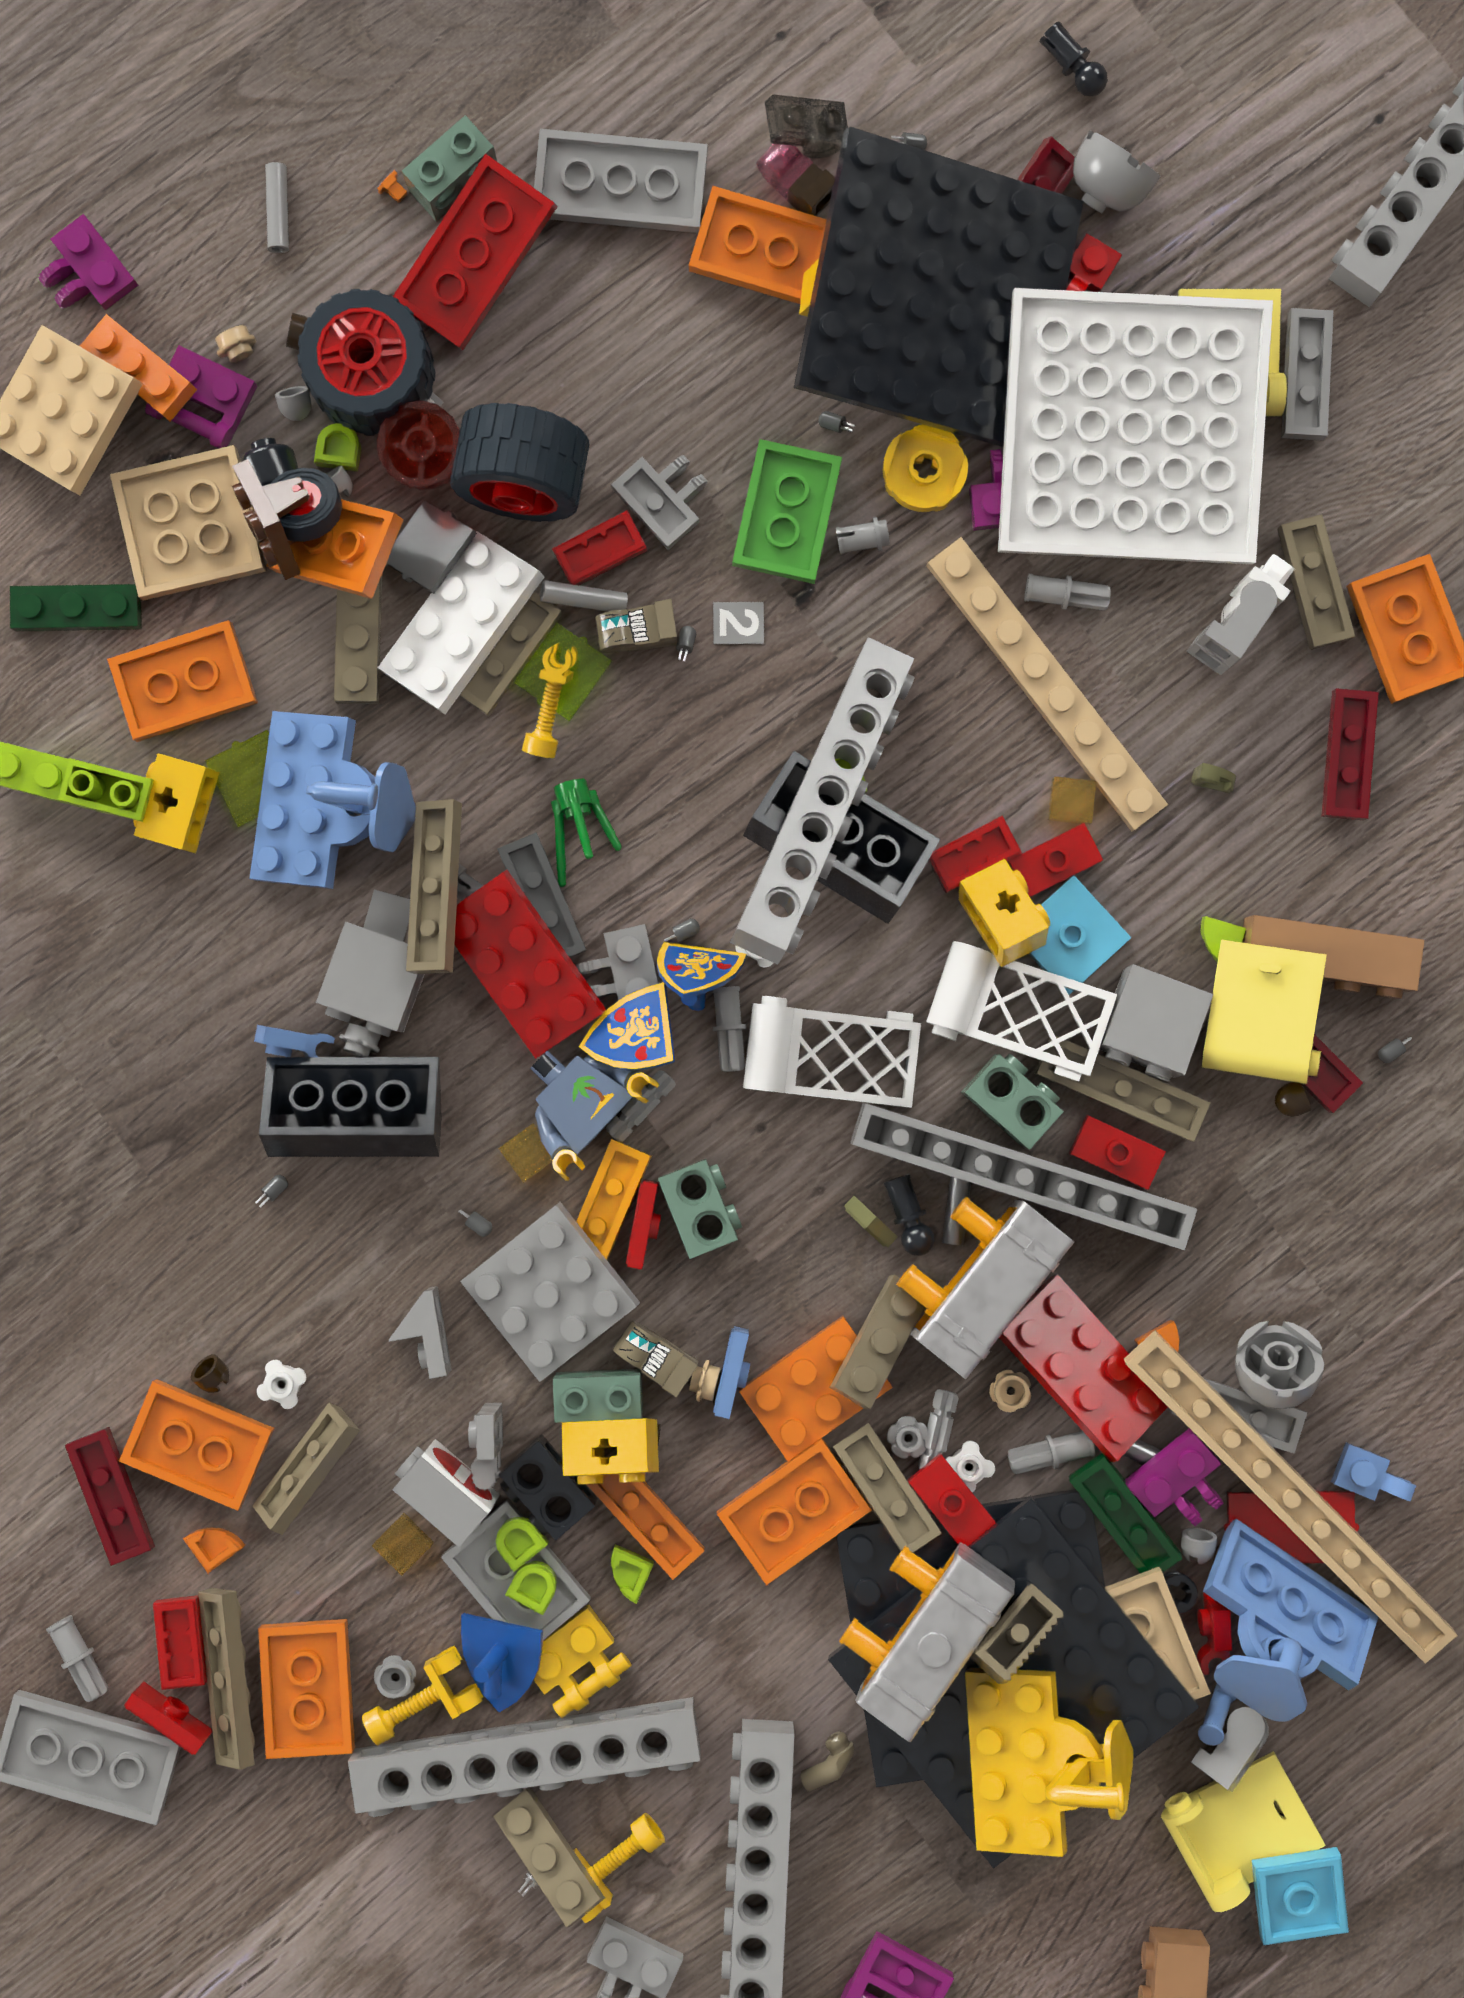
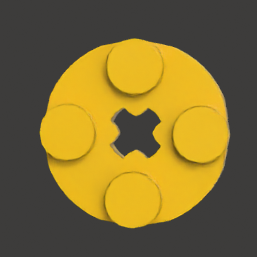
M923 424L914 426L913 429L896 436L888 446L883 461V477L886 492L903 507L917 512L941 511L945 509L960 494L968 474L967 457L964 455L963 449L960 447L955 435L951 432ZM924 458L932 460L931 468L937 470L935 475H928L926 479L919 477V472L913 468L914 463L921 464Z

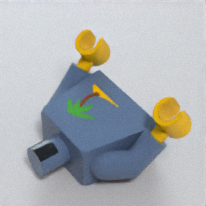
M546 1051L530 1069L547 1085L536 1098L539 1106L536 1109L535 1118L541 1142L553 1159L554 1170L565 1181L570 1180L565 1173L569 1164L575 1163L583 1170L585 1168L584 1162L577 1155L587 1147L633 1097L642 1103H648L649 1100L642 1097V1089L646 1084L650 1083L658 1088L659 1083L638 1070L616 1069L596 1061L590 1055H587L585 1058L576 1056L565 1067L549 1051Z

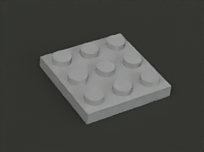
M561 1202L556 1204L460 1281L539 1382L640 1304L636 1296Z

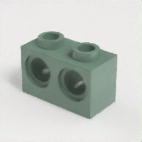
M465 115L402 170L408 191L431 217L438 221L448 212L485 153L497 161L494 146Z
M994 1054L961 1093L1022 1148L1030 1150L1064 1112L1056 1105L1060 1098L1044 1083L1040 1082L1037 1087L1024 1076L1028 1069L1014 1056L1008 1054L1004 1058L1000 1054ZM996 1072H1002L1009 1080L1008 1091L1000 1097L994 1096L988 1088V1080ZM1030 1100L1036 1102L1041 1109L1040 1119L1033 1125L1025 1124L1020 1117L1022 1105Z
M705 1158L658 1178L689 1259L738 1240L735 1230L742 1228V1224L734 1204L728 1206L724 1204L719 1190L726 1188V1184L718 1164L709 1166ZM693 1174L701 1176L707 1185L704 1195L695 1199L687 1197L682 1191V1181L687 1176ZM705 1215H715L722 1222V1231L714 1238H706L698 1231V1221Z
M620 1369L556 1372L553 1378L554 1423L641 1419L643 1414L642 1370Z

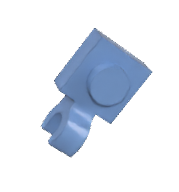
M257 1025L254 1042L266 1044L265 1053L291 1057L292 1049L302 1051L305 1057H318L315 1052L316 1046L320 1042L334 1043L335 1038L323 1033L305 1034Z
M1347 1442L1331 1479V1483L1374 1501L1379 1489L1404 1500L1411 1501L1416 1485L1410 1481L1386 1472L1390 1460Z

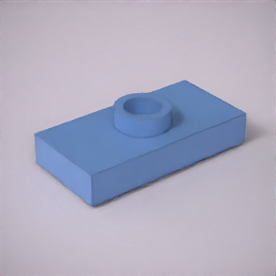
M736 1326L731 1328L713 1406L715 1416L730 1419L736 1388H745L750 1363L744 1362L743 1358L749 1329Z

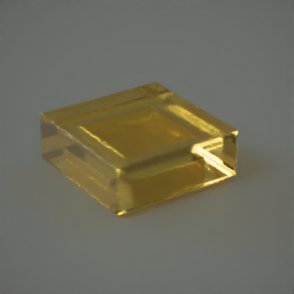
M1054 776L1051 784L1048 820L1090 825L1093 819L1096 781Z
M534 1123L498 1148L523 1183L553 1162V1159L541 1142L539 1130Z
M403 1513L372 1544V1547L402 1576L434 1542Z

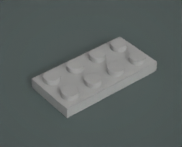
M540 129L534 188L558 206L551 216V220L698 233L702 218L708 144Z
M18 1690L13 1696L0 1741V1782L157 1825L162 1817L181 1747L153 1727Z

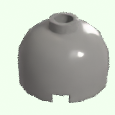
M1089 130L1074 158L1073 175L1075 183L1085 192L1081 201H1084L1085 204L1101 214L1106 207L1116 211L1131 210L1149 195L1161 176L1144 162L1140 166L1139 162L1131 156V153L1096 132L1093 133L1091 130Z
M1269 1321L1259 1322L1247 1329L1238 1341L1235 1373L1239 1384L1253 1401L1265 1407L1286 1409L1298 1406L1311 1398L1321 1382L1324 1361L1320 1342L1308 1330L1291 1322L1283 1321L1282 1326H1268Z

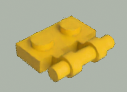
M589 1604L543 1640L540 1667L534 1681L544 1695L557 1685L561 1687L565 1695L552 1704L554 1710L561 1718L574 1709L580 1711L589 1704L588 1699L604 1686L612 1687L620 1681L619 1675L632 1666L623 1652L610 1661L603 1653V1650L614 1643V1637ZM590 1661L596 1672L578 1684L572 1674Z

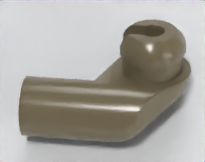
M835 1732L827 1738L825 1746L830 1751V1754L825 1761L801 1771V1781L807 1791L811 1792L841 1778L854 1755V1744L852 1741H848V1737L844 1732Z

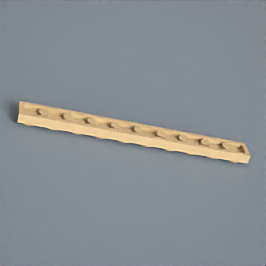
M1156 1330L1124 1358L1125 1364L1425 1664L1458 1636L1454 1629Z

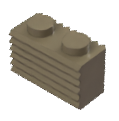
M1030 1584L1001 1616L996 1625L985 1635L970 1658L998 1684L1007 1683L1011 1680V1676L1017 1673V1669L1023 1666V1662L1029 1659L1028 1656L1034 1653V1649L1040 1646V1642L1046 1639V1635L1052 1632V1628L1058 1625L1057 1622L1063 1618V1611L1036 1586Z

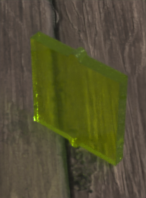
M556 623L516 678L514 684L535 697L537 704L541 706L543 695H545L544 691H546L545 687H547L546 683H548L546 680L539 678L540 670L545 668L542 661L544 652L560 642L556 658L560 663L565 664L566 650L569 649L571 651L572 646H575L578 651V660L570 668V671H574L573 678L567 684L561 685V696L559 702H557L559 704L556 706L558 709L555 710L560 716L570 722L612 663V660L590 646L586 637L582 636L579 638L559 623Z
M268 730L241 743L234 741L231 748L205 760L208 768L220 772L216 784L238 827L258 818L269 740Z

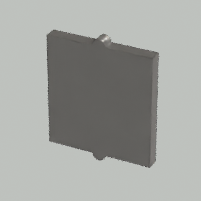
M424 500L395 540L386 564L400 572L406 582L414 581L434 594L477 533L456 520V516L451 511L445 513Z

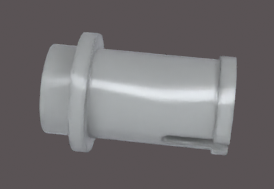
M873 517V522L841 528L836 527L840 555L876 547L878 551H882V546L890 545L886 520L878 521L877 517Z

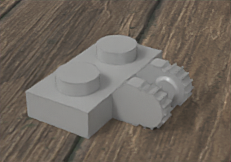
M681 455L658 474L642 456L611 484V488L663 546L670 550L699 523V518L686 503L692 500L705 487L708 481L700 474L693 477L676 494L668 484L685 472L690 461L684 455Z
M645 924L603 933L609 957L576 964L577 969L584 975L596 973L598 970L606 968L612 969L614 983L590 986L597 997L617 993L618 1000L640 989L659 984Z
M485 1403L477 1415H474V1420L469 1422V1447L476 1448L477 1457L471 1464V1473L473 1474L471 1479H473L472 1483L479 1490H490L491 1487H494V1483L498 1481L497 1478L500 1477L499 1473L501 1470L499 1468L501 1467V1448L503 1446L502 1403Z
M607 1916L587 1956V1963L607 1972L596 1998H611L617 1978L631 1983L627 1994L623 1998H639L642 1989L659 1998H666L683 1962V1953Z

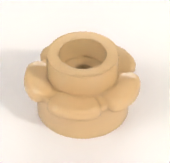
M245 325L232 327L215 338L220 349L217 351V355L221 358L228 357L231 363L239 362L253 354L252 346L256 343L255 336L250 335Z
M710 1360L705 1361L703 1368L697 1366L692 1374L689 1391L696 1393L697 1402H700L702 1399L714 1401L722 1368L710 1365Z
M1009 1369L1003 1370L996 1375V1381L990 1385V1397L992 1401L998 1403V1408L1002 1411L1014 1412L1019 1408H1024L1030 1402L1031 1392L1029 1388L1031 1383L1028 1377L1021 1372L1014 1373ZM1008 1387L1015 1389L1013 1394H1007Z

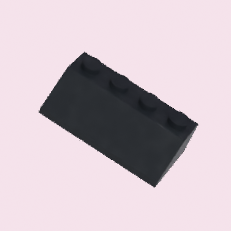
M793 751L753 814L743 834L744 837L771 852L811 763L809 759ZM864 793L859 805L850 804L846 816L853 820L843 842L835 840L830 853L837 857L826 880L818 877L817 881L889 924L901 907L940 839ZM825 794L819 795L823 803L831 806L836 805L832 797ZM808 830L802 831L807 840L821 842L816 833Z
M267 1057L259 1137L268 1157H439L442 1121L439 1057Z

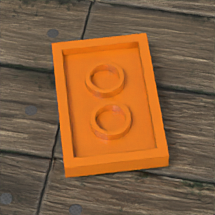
M712 186L689 262V272L800 304L803 275L819 259L827 219Z
M341 499L342 511L340 519L331 531L320 538L306 542L296 541L290 545L301 573L294 576V578L372 599L404 519L394 512ZM268 564L266 565L274 572L282 574L278 565L269 567Z
M1430 554L1356 580L1346 586L1391 704L1464 678V641Z
M230 620L107 659L132 739L136 742L258 703L233 623Z
M844 1316L838 1318L746 1383L745 1388H739V1393L788 1462L863 1409L861 1406L829 1388L857 1337ZM886 1379L877 1398L893 1388L888 1379Z
M156 1379L151 1383L119 1462L238 1511L242 1508L275 1428Z
M821 1438L717 1511V1516L761 1579L768 1585L868 1514L872 1509L823 1438Z
M348 1620L262 1624L258 1628L266 1759L352 1754L355 1749Z

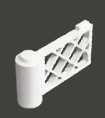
M953 941L926 1020L927 1023L934 1025L933 1034L956 1041L958 1034L966 1035L1056 1065L1054 1074L1078 1082L1081 1074L1091 1075L1117 994L1013 961L1003 967L1016 971L1024 987L1001 998L994 984V979L1000 966L994 955L981 948ZM1024 974L1039 980L1028 984ZM1045 982L1056 984L1065 1001L1042 1011L1031 989ZM1065 988L1080 992V994L1070 998ZM992 990L997 1001L986 1006L990 991ZM1027 992L1038 1014L1015 1025L1004 1003ZM1087 995L1105 1000L1100 1018L1084 1025L1073 1002ZM1000 1005L1011 1028L997 1035L978 1030L983 1013ZM1068 1005L1079 1028L1056 1039L1045 1016ZM1041 1019L1051 1042L1037 1049L1026 1046L1018 1029ZM1097 1025L1093 1039L1091 1040L1087 1032V1029ZM1013 1032L1018 1043L1002 1037ZM1082 1033L1089 1046L1085 1064L1068 1060L1059 1043ZM1054 1046L1059 1056L1043 1051Z
M762 996L761 1004L753 1003L743 1088L912 1108L921 1023L913 1022V1014L887 1011L886 1019L791 1008L787 1007L786 998ZM803 1018L820 1020L830 1033L812 1049L801 1036ZM828 1021L844 1024L834 1030ZM851 1024L861 1025L871 1037V1040L854 1054L839 1036ZM870 1026L885 1029L876 1035ZM893 1029L910 1031L908 1049L897 1058H894L881 1039ZM834 1039L849 1058L829 1072L815 1053ZM876 1044L890 1063L871 1077L857 1058ZM801 1045L807 1053L798 1059ZM811 1057L825 1077L813 1087L795 1086L797 1068ZM907 1057L904 1071L899 1063ZM853 1063L867 1082L854 1092H846L835 1080L834 1076ZM892 1068H895L904 1079L902 1098L886 1096L876 1083L877 1080ZM829 1081L836 1090L820 1088ZM871 1086L878 1095L863 1094V1092Z

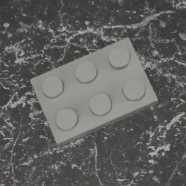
M508 1498L483 1519L460 1547L455 1544L442 1554L441 1558L493 1620L543 1630L544 1640L590 1601L591 1596L548 1545L526 1562H544L555 1572L557 1588L544 1615L505 1595L518 1569L514 1572L499 1554L496 1547V1536L505 1521L513 1517H524Z

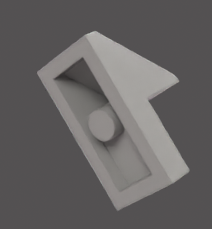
M438 1286L430 1287L422 1293L389 1339V1341L422 1336L423 1343H418L417 1346L418 1358L421 1368H428L429 1379L447 1376L452 1371Z

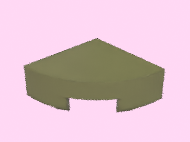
M1202 763L1194 768L1191 783L1195 786L1230 794L1234 789L1236 775L1226 769Z
M855 1196L845 1204V1211L883 1247H889L898 1238Z

